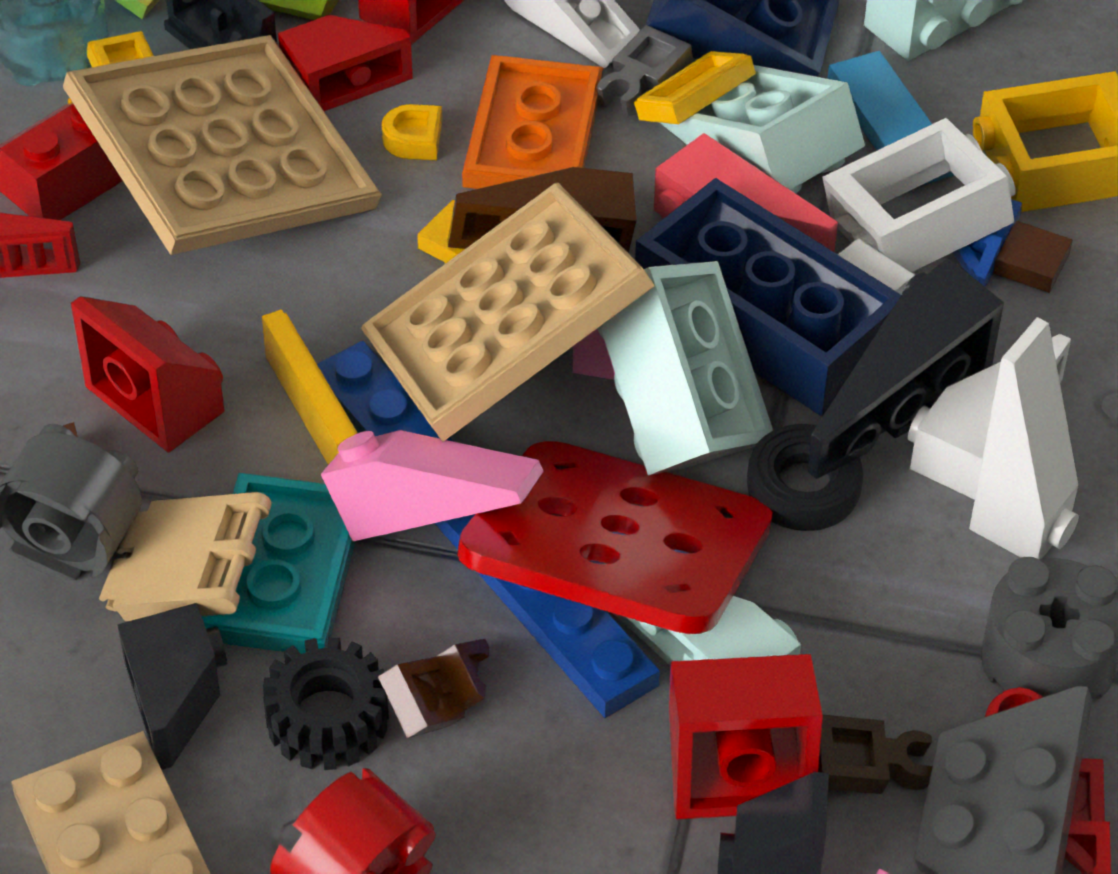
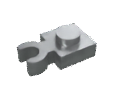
M645 25L612 59L614 72L604 76L597 85L599 104L606 106L612 98L623 95L621 97L623 115L627 117L637 113L634 102L638 97L693 62L691 44Z

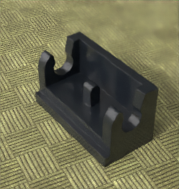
M166 0L168 19L164 21L165 30L189 49L271 35L277 44L275 14L259 0Z

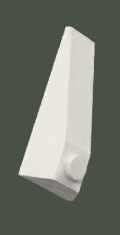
M1037 317L1001 359L969 529L1020 558L1034 557L1042 559L1052 546L1061 549L1067 543L1075 530L1079 515L1072 512L1078 489V480L1050 326L1048 322Z

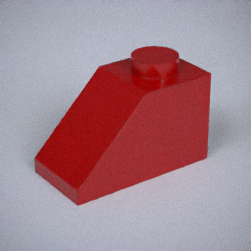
M327 15L278 33L279 48L323 111L413 79L411 36L404 29Z

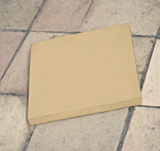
M271 35L66 72L63 84L64 90L170 255L374 210L378 206L382 194Z
M554 183L365 322L361 329L428 423L444 442L655 285L646 271L559 183Z

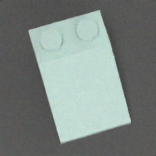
M754 65L755 75L679 125L661 123L687 145L705 133L795 194L801 190L802 183L819 173L830 172L841 167L845 163L847 156L865 146L848 82Z

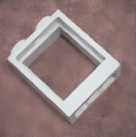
M947 118L822 177L830 217L838 221L837 228L851 243L859 238L910 272L918 270L1014 223L1011 197L1015 195V185L1010 173L1003 164H994L982 152L978 142L971 134L964 135ZM950 171L965 185L896 219H893L881 206V204Z

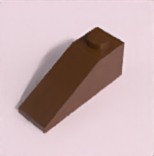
M571 167L458 193L455 197L448 234V247L466 249L554 183H559L629 253L637 221L633 173Z

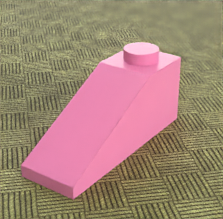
M399 430L375 436L372 431H364L345 439L337 447L339 453L321 473V476L354 542L521 504L544 471L539 460L448 440L443 442L439 438Z

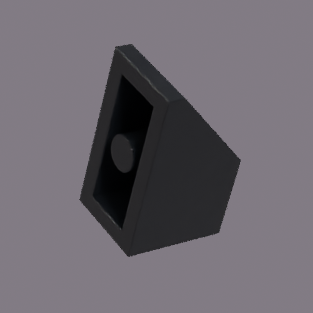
M197 603L117 624L127 674L150 747L161 770L173 766L220 696L217 668L227 665L226 652L217 626L205 628Z
M813 772L737 805L734 834L720 832L717 874H821L827 828L829 773Z

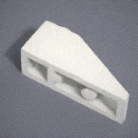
M504 0L513 11L604 69L613 63L612 59L640 31L615 0Z
M1058 334L1052 337L1059 381L1061 383L1071 338ZM1001 362L946 387L932 408L923 406L918 411L908 432V440L914 443L910 469L974 500Z

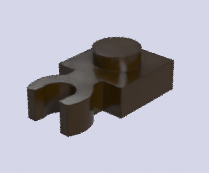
M823 715L818 772L829 773L828 790L882 794L890 778L907 789H925L929 785L933 766L918 765L911 761L908 755L915 757L924 756L932 743V736L922 731L911 730L902 733L897 739L886 738L884 720Z

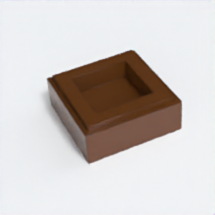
M1016 221L995 260L993 274L1050 293L1070 254L1073 239Z

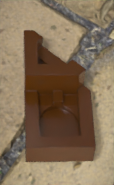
M486 639L455 644L435 657L397 664L378 676L407 738L451 726L464 718L465 710L485 699L486 685L478 677L479 662L489 657V645Z

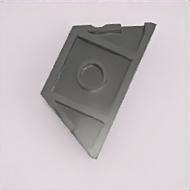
M1076 686L939 733L914 860L922 873L1062 874L1092 704L1088 687Z

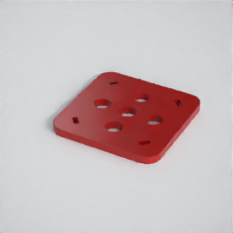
M543 441L534 443L522 455V457L539 460L544 471L523 502L475 514L461 532L457 555L460 562L467 568L484 575L674 632L701 634L713 629L720 620L769 535L773 512L756 498L668 472L648 476L644 465L568 443ZM562 465L569 468L557 469L555 466ZM722 512L731 514L733 517L725 518ZM554 513V514H559V515H562V516H555V515H550V514ZM612 532H620L626 535L615 534ZM674 550L685 551V552H688V553H680V552H676V551H674ZM590 561H599L606 564H597Z

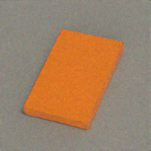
M491 55L462 171V187L480 189L571 167L585 168L599 102L597 85L603 78V67Z

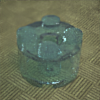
M0 0V61L12 72L14 81L21 85L33 86L41 82L65 80L66 72L91 68L92 66L87 57V43L109 37L104 0Z

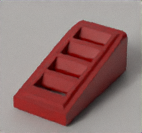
M0 213V278L78 272L80 258L73 222ZM52 242L53 250L44 249L43 243Z

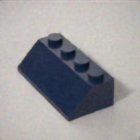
M714 178L636 240L635 261L643 269L655 266L718 261L754 372L821 417L831 405L901 296L892 288L717 178Z

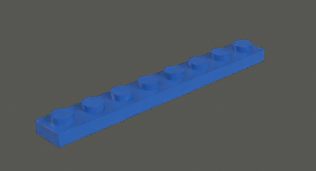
M364 341L317 363L357 433L372 431L375 436L402 430L440 439L395 375ZM475 514L434 524L458 550L461 532ZM478 573L604 718L659 687L660 670L607 611Z

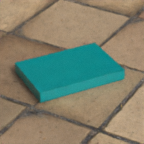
M238 473L232 494L262 493L271 499L272 506L268 517L259 520L252 544L256 547L253 562L243 567L236 588V592L240 596L236 611L233 614L202 616L205 628L217 626L223 644L280 652H284L294 645L298 652L303 654L306 652L305 640L316 638L318 649L328 648V637L332 635L356 541H352L325 484Z

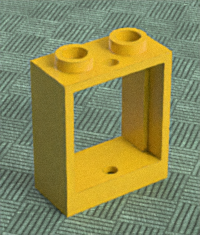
M1116 71L984 91L980 116L975 117L973 120V137L978 142L981 150L985 151L987 157L994 164H1003L1010 173L1015 185V195L1011 199L1022 203L1021 212L1118 197V75ZM1088 122L1101 148L1030 159L1018 133Z

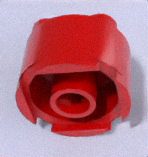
M363 768L362 780L353 772L344 774L325 788L304 809L293 824L302 833V836L291 852L281 844L279 845L271 862L270 874H429L433 864L425 857V854L433 843L436 833L432 823L369 768Z

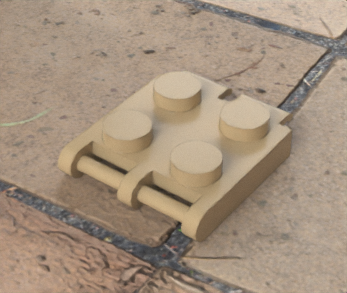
M251 492L151 501L148 511L138 512L119 544L117 553L123 554L126 552L124 558H118L113 561L99 600L105 601L108 599L106 609L118 611L124 621H132L197 603L201 616L233 614L240 600L236 588L243 567L253 562L256 547L252 544L259 520L269 515L272 506L271 499L265 494Z

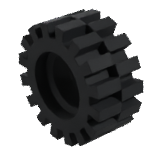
M328 637V648L318 649L316 638L305 640L306 652L300 654L293 645L284 651L285 664L275 659L269 667L270 678H264L263 701L270 740L274 747L279 744L281 745V754L289 761L299 752L302 767L313 769L315 759L323 758L324 770H335L336 758L344 756L348 766L358 763V748L360 747L370 755L377 748V737L384 739L387 732V719H389L388 697L378 678L379 675L384 673V669L379 670L378 659L371 652L363 658L362 645L351 641L347 650L343 651L341 650L340 638ZM322 691L341 692L350 696L353 700L352 705L346 710L329 716L309 714L300 707L304 699Z

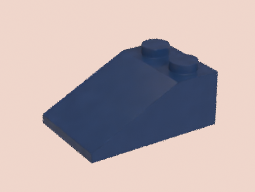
M653 0L646 25L691 44L694 59H699L710 51L746 54L751 56L753 65L817 77L821 72L840 0Z

